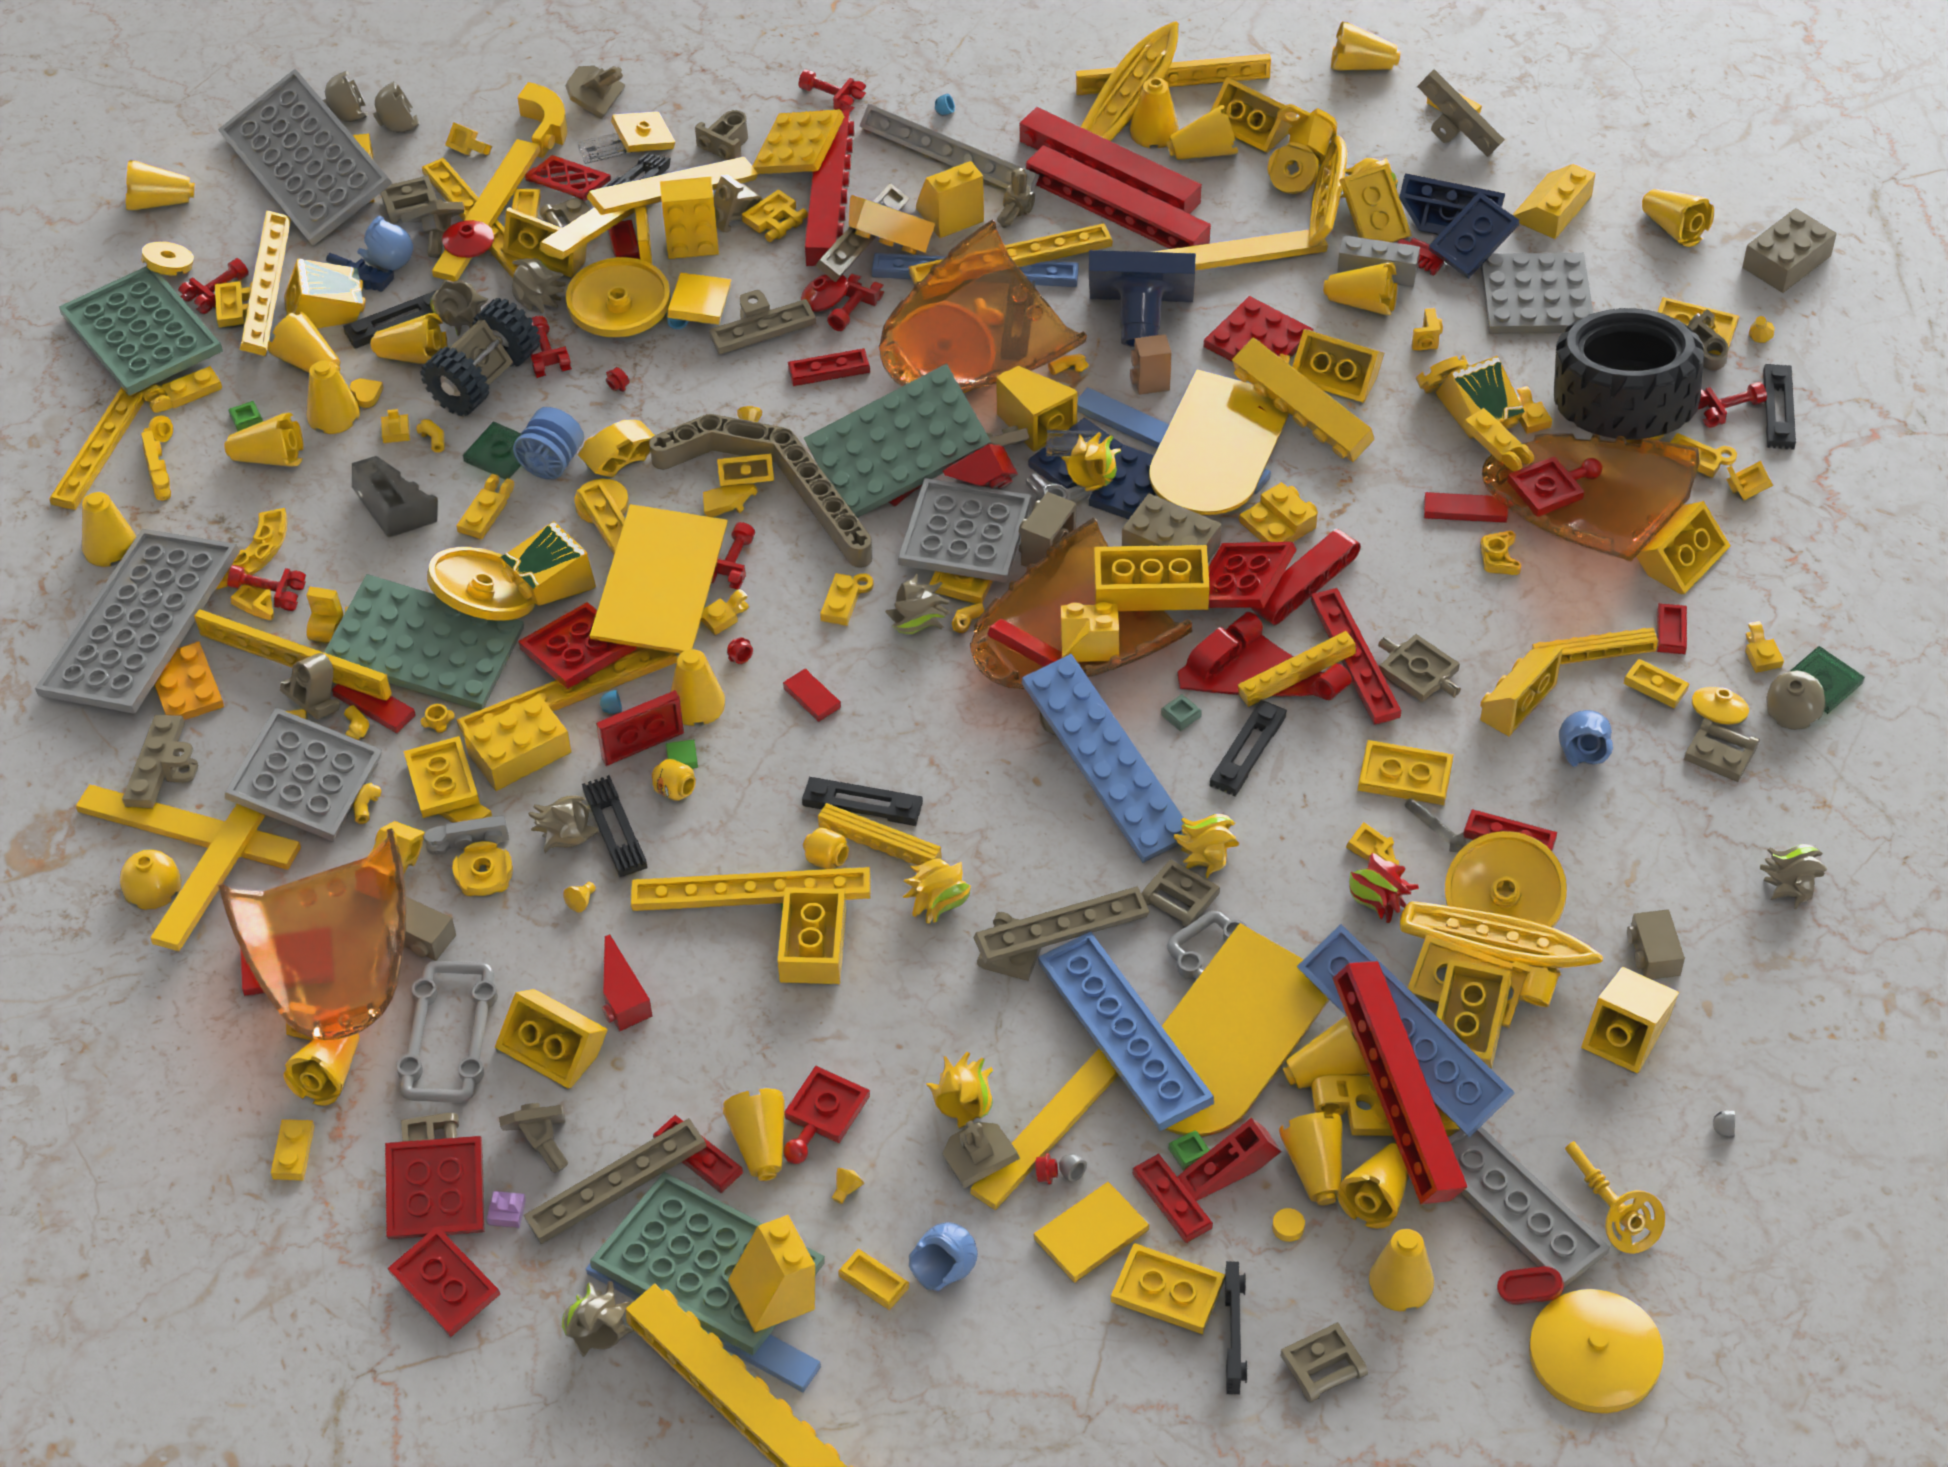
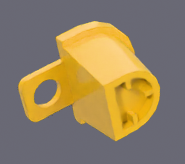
M1288 104L1278 111L1277 118L1292 125L1288 129V135H1290L1289 143L1296 142L1307 146L1318 158V165L1321 164L1325 159L1330 140L1333 135L1337 134L1338 123L1335 118L1319 108L1309 113L1293 104ZM1294 112L1297 113L1299 117L1291 118L1288 117L1286 113Z

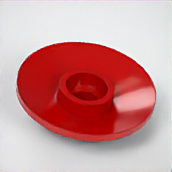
M465 220L451 225L444 232L442 242L445 250L451 255L471 258L489 250L494 242V235L492 229L487 224L475 220Z
M826 274L821 275L805 287L801 294V300L807 299L813 312L827 310L843 299L848 291L849 282L844 275L836 282Z

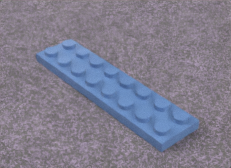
M1069 654L1022 677V685L1142 863L1180 845L1174 839V834L1184 835L1181 831V826L1184 824L1181 819L1184 817L1073 655Z
M1340 924L1297 968L1347 1016L1332 978L1348 963L1378 961L1434 1103L1470 1138L1515 1094L1514 1091Z
M1091 931L1038 957L1042 970L1159 1131L1214 1104L1212 1093Z

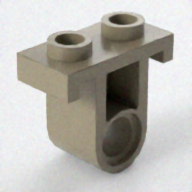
M739 110L728 111L708 129L705 128L704 122H699L695 126L697 146L725 160L741 158V146L748 139L747 117L745 113Z
M728 174L720 175L714 195L716 227L722 232L731 231L730 221L742 219V213L762 201V197L745 184L737 182Z
M1706 309L1701 315L1696 314L1690 320L1688 326L1699 336L1703 344V366L1708 370L1715 371L1723 368L1727 363L1729 347L1725 339L1711 329L1714 326L1715 315ZM1717 350L1721 354L1714 357L1709 355L1708 352Z
M317 653L296 662L292 668V676L281 681L280 691L317 720L338 711L340 708V700L337 698L332 700L330 698L333 667L329 658L323 653Z

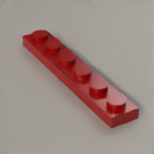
M1338 588L1311 594L1310 602L1329 639L1347 631L1355 642L1356 654L1341 662L1349 671L1352 683L1373 724L1376 725L1401 718L1402 710Z

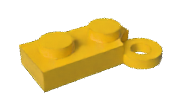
M1676 433L1665 448L1663 457L1713 478L1721 464L1731 465L1736 461L1737 452L1729 446H1721L1714 449ZM1721 454H1728L1730 457L1726 458Z
M835 573L820 612V620L848 626L859 594L867 593L873 589V578L866 573L857 574L853 579L850 575ZM860 581L867 582V584L864 586H861L858 583Z

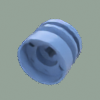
M542 407L535 412L527 427L515 441L513 446L514 456L519 464L533 475L543 479H556L563 474L571 459L582 446L584 432L579 423L564 411L553 407Z

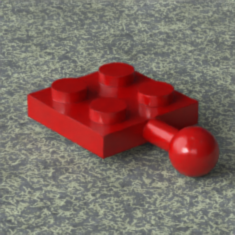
M1553 456L1509 473L1507 482L1536 517L1582 500L1585 491L1576 480L1584 477L1587 479L1598 478L1602 473L1603 466L1598 459L1587 458L1583 461L1581 467L1568 472L1557 458Z
M815 1065L784 1111L786 1120L804 1127L797 1139H792L785 1144L783 1149L785 1159L791 1164L804 1162L808 1156L807 1145L815 1133L840 1143L868 1101L870 1090Z

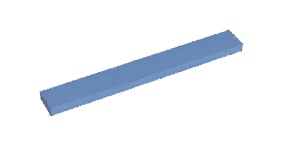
M874 253L872 277L911 279L909 266L949 258V256ZM1045 261L964 279L959 282L1009 284V280H1012V283H1015V280H1018V283L1024 280V283L1030 281V284H1032V281H1035V285L1077 287L1079 263Z
M1089 387L1078 397L1077 412L1157 449L1169 427V424ZM1264 470L1254 491L1255 494L1270 479L1271 471Z
M590 1264L587 1266V1274L606 1285L608 1281H612L615 1290L634 1300L641 1296L637 1292L592 1269ZM771 1334L754 1355L718 1337L723 1344V1349L737 1355L739 1358L801 1392L806 1390L821 1368L820 1361Z

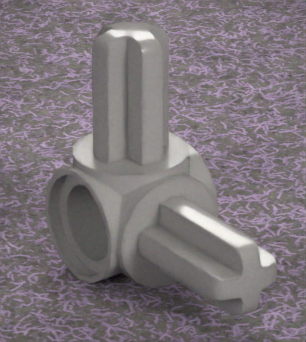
M1035 473L1026 479V485L1037 495L1036 501L1041 500L1046 492L1073 502L1090 496V492L1085 491V487L1080 485L1069 489L1059 484L1047 485Z

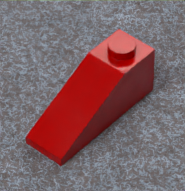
M609 934L605 936L603 993L605 1005L602 1006V1010L609 1023L614 1022L620 1032L653 1017L650 998Z
M1251 1117L1180 1173L1178 1178L1193 1198L1198 1201L1258 1171L1282 1151L1267 1129Z

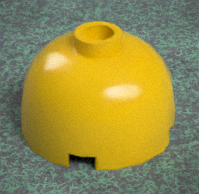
M151 849L134 853L126 860L120 871V887L126 901L129 904L130 902L137 904L138 908L143 910L157 909L167 905L172 901L171 896L176 891L179 893L181 889L182 879L174 860L161 851Z

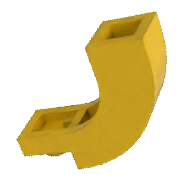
M527 82L517 97L519 112L522 117L541 122L531 138L532 143L540 144V153L537 157L544 158L547 152L553 148L554 143L563 145L566 140L567 122L565 108L562 100L555 92L542 85Z

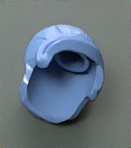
M377 216L365 232L364 242L368 249L359 248L357 251L370 265L380 266L386 270H397L406 265L410 260L413 252V243L411 237L404 229L386 222L384 217Z
M1592 710L1578 711L1568 716L1561 724L1558 734L1559 743L1566 755V759L1573 767L1578 766V763L1582 762L1593 765L1604 763L1612 754L1611 725L1608 719L1601 713Z
M951 1222L937 1224L927 1230L917 1243L915 1249L909 1254L908 1266L915 1278L926 1289L940 1291L944 1286L965 1278L972 1271L978 1256L975 1240L967 1229Z

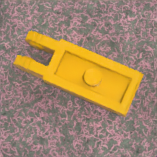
M208 366L162 386L154 385L144 391L143 397L146 402H151L150 408L153 412L161 413V411L177 408L219 391L222 388V384L212 367Z
M1485 408L1465 419L1463 423L1464 428L1499 462L1502 461L1510 470H1520L1523 468L1522 463L1530 464L1534 461V454L1529 450V447L1521 444Z
M152 431L142 432L143 451L154 495L158 501L168 500L171 497L170 480L164 459L159 460L158 458L162 456L160 441H154Z
M491 474L485 481L484 489L480 490L457 523V532L483 539L506 506L507 499L514 488V480L508 478L504 480V483L500 486L499 493H496L495 489H497L500 477Z

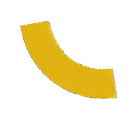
M285 508L258 513V526L253 536V541L245 550H240L232 565L244 567L247 575H254L272 560L282 546L286 536L288 521ZM230 568L222 578L216 590L228 587L227 579Z

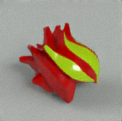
M1374 853L1369 856L1368 868L1350 872L1349 890L1352 898L1357 903L1375 910L1379 919H1383L1385 914L1386 923L1391 922L1394 910L1396 913H1400V906L1405 908L1406 903L1402 895H1411V891L1419 889L1418 884H1410L1401 877L1406 870L1404 866L1397 865L1391 861H1385Z

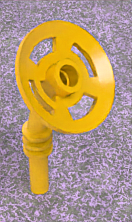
M1575 1141L1569 1143L1565 1150L1585 1175L1584 1181L1589 1183L1588 1186L1590 1189H1593V1193L1599 1194L1610 1207L1605 1221L1606 1235L1610 1243L1618 1250L1629 1254L1640 1253L1652 1247L1660 1238L1665 1226V1211L1659 1199L1651 1193L1642 1190L1630 1191L1618 1198L1609 1187L1610 1182L1605 1180L1604 1174L1600 1175L1602 1173L1601 1170L1594 1168ZM1634 1198L1633 1204L1624 1205L1625 1201ZM1646 1201H1648L1653 1208L1654 1219H1651L1650 1211L1644 1205ZM1640 1208L1643 1211L1644 1216L1637 1212ZM1612 1222H1614L1617 1233L1621 1235L1620 1241L1613 1232ZM1620 1224L1625 1227L1624 1231H1622ZM1644 1228L1650 1231L1642 1240L1632 1243L1631 1236L1639 1234Z

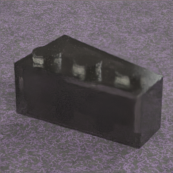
M378 456L352 463V488L387 537L437 522L438 497L433 494L427 495L421 491L419 484L414 481L408 482L401 477L400 471Z

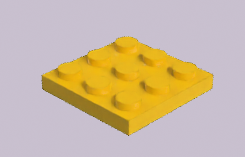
M840 109L779 113L752 167L758 174L818 171L845 116Z

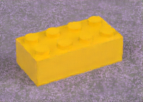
M1207 545L1094 547L1095 605L1100 602L1117 604L1118 611L1208 610L1209 572Z

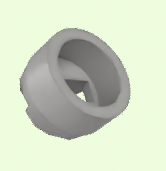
M1720 1111L1714 1116L1713 1127L1718 1134L1735 1136V1111Z
M1076 1154L1065 1155L1059 1162L1060 1172L1071 1182L1080 1179L1087 1168V1162Z

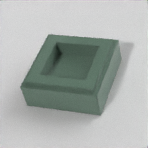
M1181 694L1161 708V715L1179 731H1182L1201 717L1202 710Z

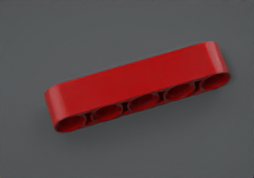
M1339 529L1333 530L1285 570L1264 608H1251V610L1271 624L1278 625L1308 600L1311 594L1316 593L1358 556L1361 544Z

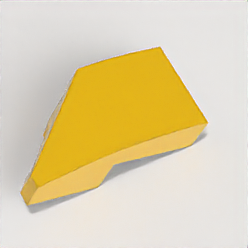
M739 484L703 492L704 513L707 517H715L732 511L734 508L738 513H741L745 509L743 506L744 502L749 496H755L758 493V489L754 484Z
M242 585L230 597L232 605L249 614L266 620L274 618L270 589L265 590L259 587H252L251 585Z
M1365 822L1362 823L1346 845L1347 849L1369 861V856L1374 853L1385 861H1391L1399 865L1398 859H1395L1392 847L1394 845L1393 838H1386Z

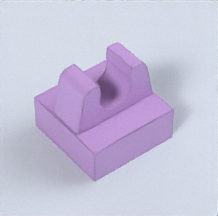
M493 1191L487 1215L488 1225L520 1228L526 1202L525 1194Z

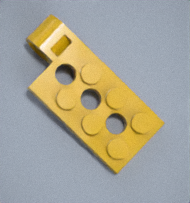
M1426 935L1408 989L1417 998L1439 1005L1444 981L1437 977V972L1442 967L1448 966L1449 958L1511 971L1512 981L1510 988L1514 994L1510 1000H1507L1502 1026L1510 1028L1519 1000L1540 1007H1549L1559 977L1555 973L1543 968L1532 967L1517 961L1510 963Z
M1326 1075L1318 1077L1312 1082L1311 1090L1315 1113L1324 1112L1325 1118H1333L1332 1113L1341 1116L1347 1110L1351 1135L1393 1136L1371 1076ZM1364 1101L1370 1105L1371 1109L1363 1110L1357 1106L1356 1102ZM1435 1104L1447 1136H1452L1460 1128Z

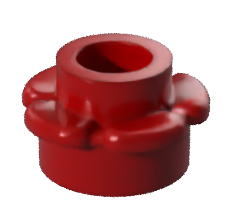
M619 367L606 372L607 385L613 391L619 389L624 392L626 390L625 387L630 383L626 373Z
M739 637L733 639L728 644L727 655L731 662L735 661L738 664H743L751 658L753 647L748 639Z
M1046 1153L1043 1157H1036L1035 1168L1038 1182H1047L1048 1185H1051L1053 1178H1058L1057 1160L1051 1159L1049 1153Z

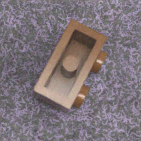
M1166 334L1135 338L1134 350H1130L1131 363L1134 366L1133 369H1130V379L1132 385L1136 384L1139 395L1170 390L1172 353Z

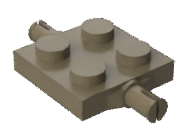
M1415 634L1408 641L1398 645L1385 636L1379 641L1378 646L1390 653L1389 657L1379 665L1383 676L1422 703L1440 689L1450 694L1453 698L1460 693L1461 688L1449 681L1459 671L1460 663L1419 635Z

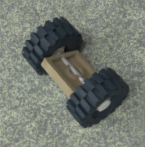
M500 298L493 299L473 318L472 327L450 348H441L422 366L420 375L423 376L421 379L423 384H427L425 389L433 394L432 398L435 401L438 400L441 403V407L444 409L447 407L450 413L454 414L456 412L458 416L471 414L489 395L488 390L490 389L489 385L509 366H520L540 346L539 340L541 339L540 335L536 334L538 328L531 324L533 320L531 317L527 318L524 315L526 312L523 309H517V304H509L507 299L502 301Z

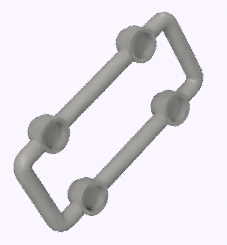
M1210 911L1172 936L1168 941L1167 949L1178 961L1177 968L1180 975L1187 979L1195 978L1197 980L1204 971L1202 969L1201 956L1193 951L1185 952L1180 945L1212 923H1217L1223 929L1225 942L1239 923L1246 927L1247 925L1240 920H1230L1222 912Z
M432 961L423 968L421 979L413 983L411 990L416 1006L407 1052L396 1064L398 1075L401 1079L400 1093L405 1099L430 1102H464L472 1096L475 1085L483 1079L484 1069L479 1059L488 1008L492 1007L498 998L497 989L493 983L494 970L489 964L480 962ZM434 973L482 975L481 981L472 988L473 999L477 1006L468 1056L458 1065L459 1076L463 1082L461 1090L412 1088L413 1082H416L423 1073L422 1063L418 1055L427 1008L437 997V989L433 981Z

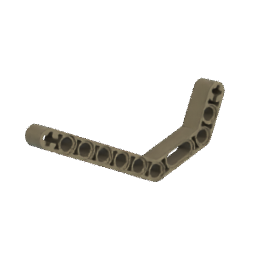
M706 414L661 432L650 439L652 464L655 468L661 470L672 468L710 451L739 456L771 453L772 462L778 465L847 561L852 566L858 568L866 567L872 562V539L870 534L790 429L716 414Z

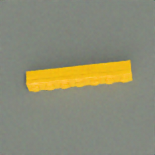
M1653 627L1640 628L1638 630H1624L1616 633L1608 632L1601 635L1538 642L1532 644V650L1559 645L1563 647L1560 664L1656 652L1658 639Z
M1347 631L1338 634L1238 684L1239 696L1247 707H1250L1261 699L1264 700L1356 654L1355 642Z
M826 803L818 815L819 828H827L858 844H863L874 850L887 853L889 856L903 859L905 862L922 865L930 860L942 858L941 847L833 805Z

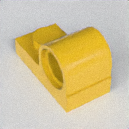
M310 586L306 596L312 613L307 624L308 640L329 643L344 616L336 590Z

